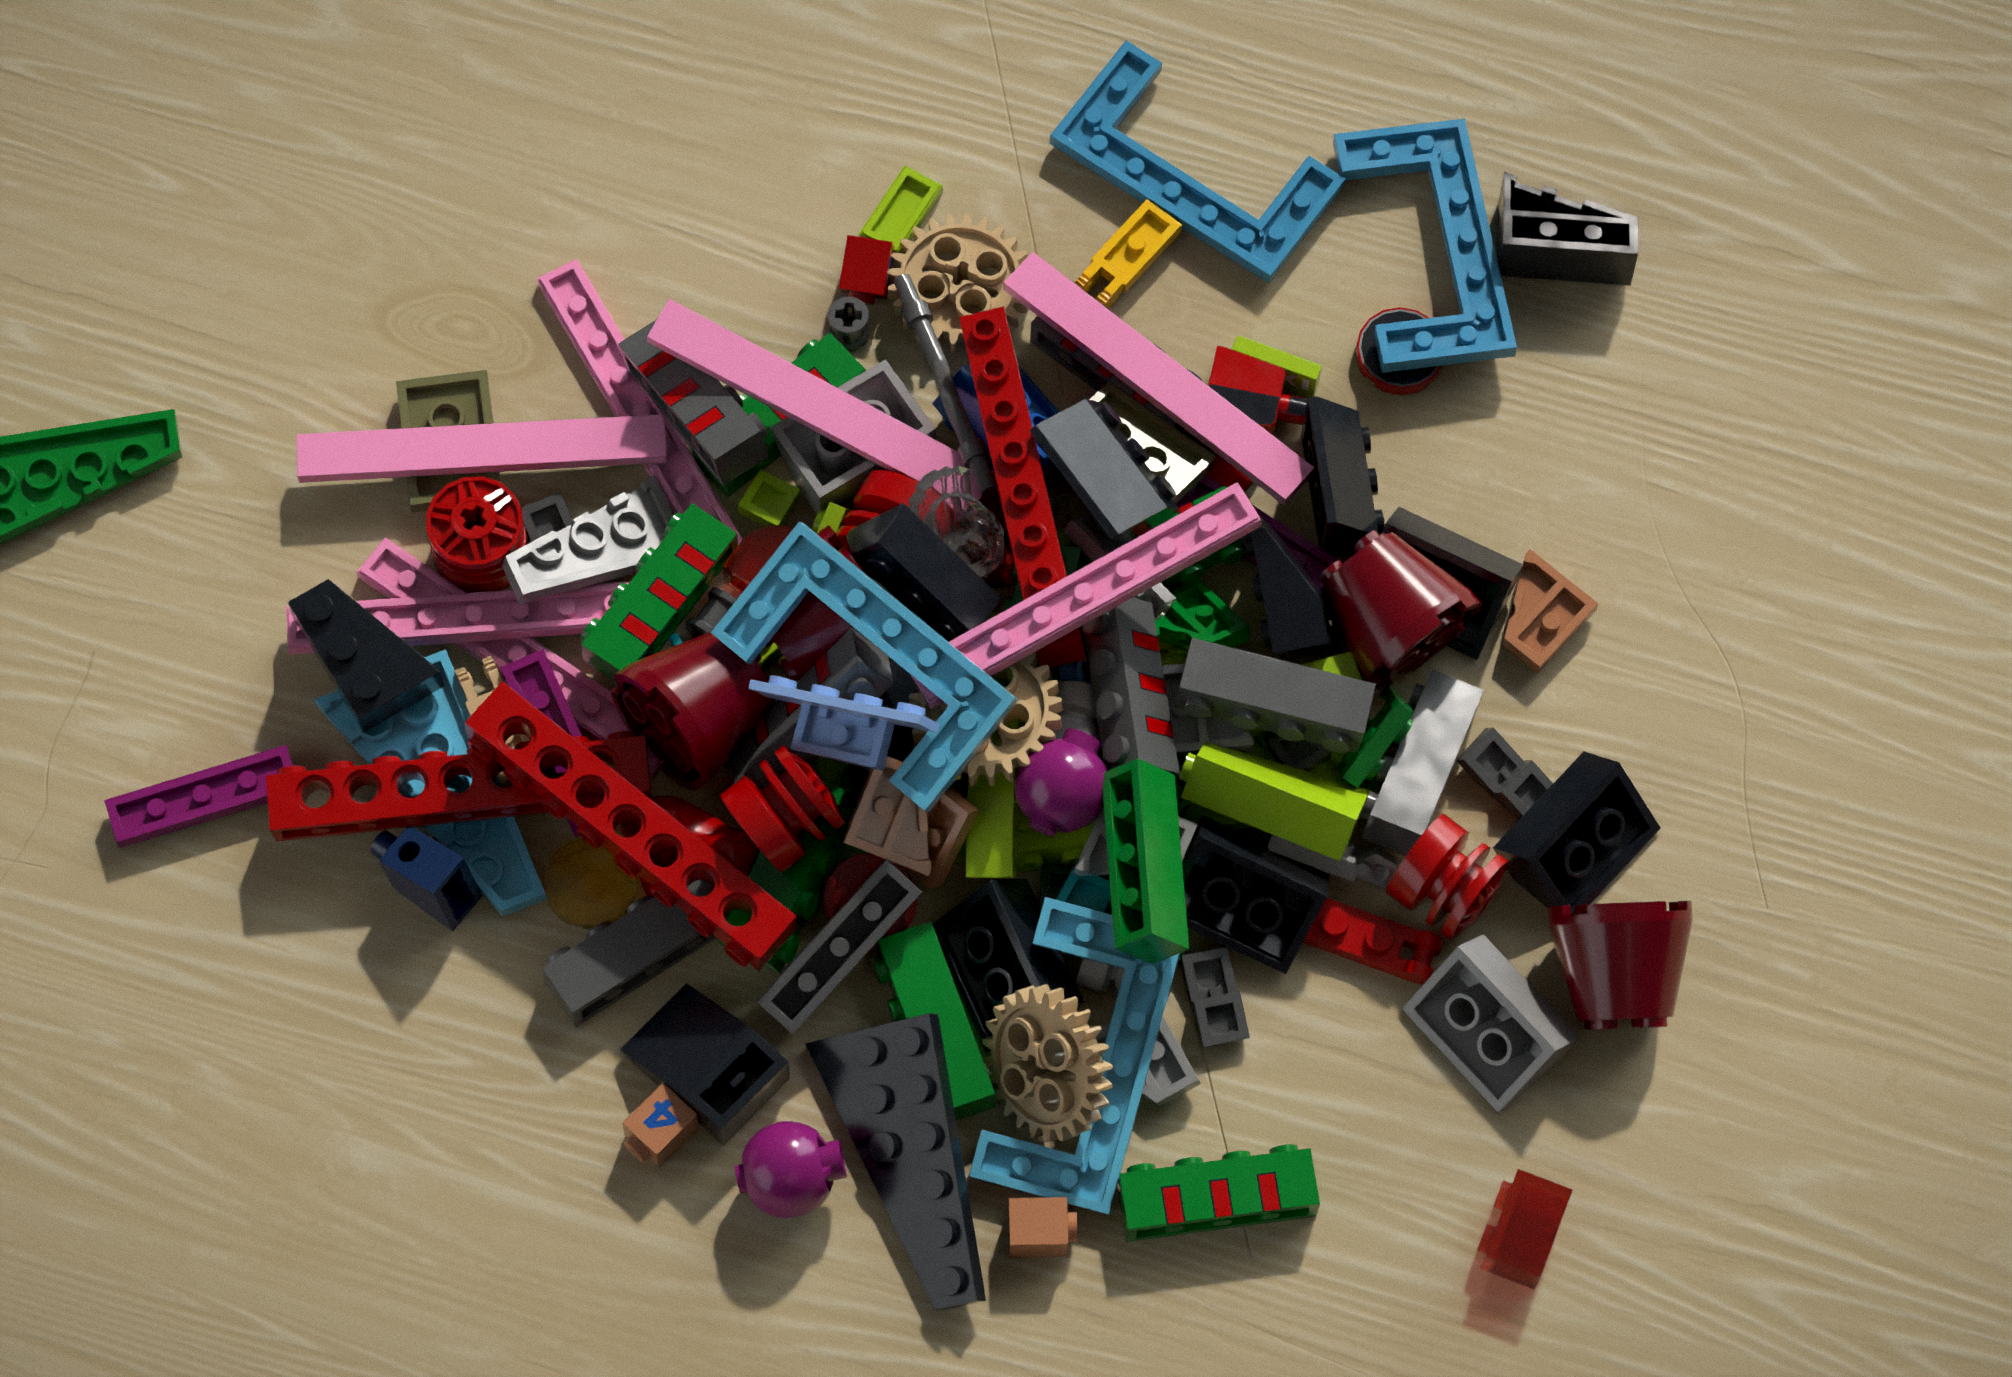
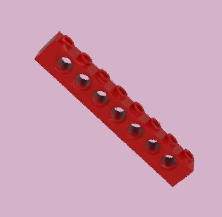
M1003 306L961 316L959 319L1023 600L1067 577L1036 440L1029 431L1033 428ZM1077 628L1037 650L1036 655L1039 666L1048 665L1050 668L1085 660L1086 655L1080 629Z
M503 681L465 722L467 738H469L467 744L479 757L485 761H489L491 758L495 759L506 768L503 773L515 786L521 790H526L527 787H530L542 797L540 803L550 814L560 820L564 816L578 826L576 831L586 843L595 849H598L601 845L616 856L613 862L621 871L631 878H635L637 875L641 876L652 885L650 892L662 904L669 908H672L674 904L689 915L687 921L697 932L707 938L711 934L717 937L726 945L724 947L726 954L740 966L746 967L750 964L760 971L796 930L797 916ZM515 734H523L531 740L522 749H512L505 744L507 739ZM551 763L562 764L567 769L563 776L556 779L547 778L541 772L545 766ZM588 792L598 793L604 799L599 806L594 808L583 807L578 802L579 798ZM625 821L634 822L640 827L636 835L628 838L619 836L614 830L618 824ZM666 850L672 852L677 857V860L668 867H660L651 861L652 856L659 851ZM696 880H706L713 885L714 889L709 895L698 897L691 894L688 887ZM741 909L746 911L751 919L743 926H733L725 920V916L732 910Z
M619 731L609 734L606 740L589 741V738L585 736H572L598 758L614 765L613 770L648 798H652L648 748L645 735L636 736V733L632 731ZM530 741L519 742L514 745V749H522ZM471 748L467 749V754L448 756V753L444 751H429L420 754L419 759L401 761L400 757L382 756L374 758L372 764L353 766V762L334 761L325 764V769L306 771V768L303 766H286L278 769V774L266 775L269 827L276 842L549 812L540 803L542 797L530 787H527L526 790H521L515 785L509 788H501L494 784L496 777L506 768L493 758L485 761ZM551 763V764H548L547 766H545V767L543 768V770H542L541 773L543 774V772H544L548 767L554 766V765L561 766V767H563V768H565V769H566V767L563 766L562 764H559V763ZM465 775L472 779L471 786L462 793H453L447 789L451 779L456 776ZM418 780L425 784L424 790L417 797L406 798L400 794L403 785L409 781ZM371 785L377 788L376 796L371 801L358 803L353 800L354 793L361 786ZM324 790L330 793L329 800L322 807L311 808L306 805V800L312 792ZM588 792L583 794L578 802L583 807L594 808L599 806L604 799L598 793Z

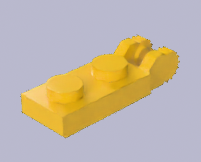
M1146 199L1091 258V264L1079 276L1075 284L1088 293L1100 275H1102L1110 283L1095 300L1109 309L1117 301L1122 291L1125 293L1182 232V224L1149 199Z

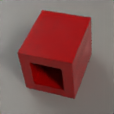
M847 235L839 284L840 291L860 299L865 305L874 306L876 298L886 300L889 286V269L892 268V254L895 249L894 244L890 241Z

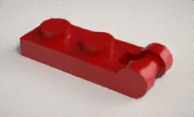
M1326 898L1303 943L1412 983L1423 985L1433 974V968L1430 965L1433 957L1440 954L1444 939L1433 932L1418 931ZM1402 946L1416 950L1413 959L1406 960L1399 957Z

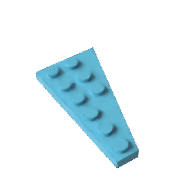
M446 649L424 657L441 671L444 687L365 733L360 729L338 691L314 699L316 706L367 764H372L374 758L382 756L400 757L401 761L419 759L420 754L429 751H444L448 753V756L467 754L466 751L470 747L467 744L469 738H467L465 722L470 717V714L465 705L467 700ZM465 775L456 776L451 779L447 789L453 793H462L471 786L472 779ZM497 776L494 784L502 788ZM418 780L409 781L403 785L400 794L406 798L417 797L424 790L425 784ZM514 817L423 826L435 841L465 859L481 893L502 917L547 900Z

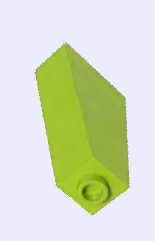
M1206 741L1197 755L1188 754L1179 776L1180 780L1186 782L1181 798L1337 861L1342 859L1370 790L1360 786L1357 788L1350 783Z

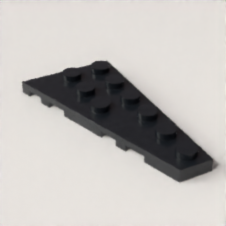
M928 1013L805 1043L934 1309L945 1310L986 1301L938 1014Z

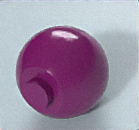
M1067 728L1062 739L1041 742L1040 744L1043 746V749L1040 752H1030L1028 754L1030 764L1027 767L1019 766L1014 780L1015 797L1023 814L1030 819L1029 826L1047 836H1055L1056 832L1069 833L1078 831L1092 823L1104 808L1103 783L1104 773L1107 772V769L1097 756L1101 743L1083 731Z
M794 1121L772 1123L759 1130L751 1137L743 1150V1164L735 1165L736 1180L740 1194L749 1193L751 1202L758 1209L778 1218H797L813 1212L830 1195L834 1180L847 1178L840 1141L825 1142L816 1129Z

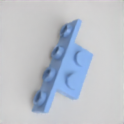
M770 675L768 683L750 680L748 688L767 698L802 705L791 750L883 771L895 725L938 733L940 727L939 723L924 716L926 709L920 706L898 702L896 710L881 707L882 699L860 693H855L853 701L839 698V690L817 684H812L810 692L796 689L798 682L779 676Z

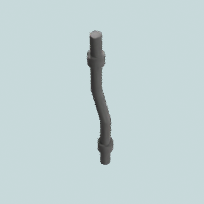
M909 274L899 275L893 282L904 306L902 315L908 329L915 331L930 366L943 406L960 443L958 453L964 467L971 469L983 497L994 495L998 491V486L988 464L990 455L984 441L981 438H977L961 402L948 362L932 328L933 316L927 302L920 300Z

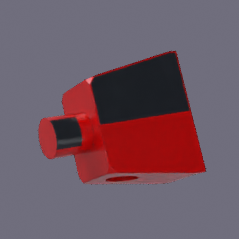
M1217 345L1209 381L1210 388L1273 436L1276 421L1303 426L1307 399L1282 394L1286 374L1282 367Z

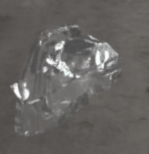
M945 466L939 471L934 469L924 475L916 485L915 493L908 500V508L982 579H985L1003 560L1004 530L994 513L972 495L970 469L961 466L951 469Z

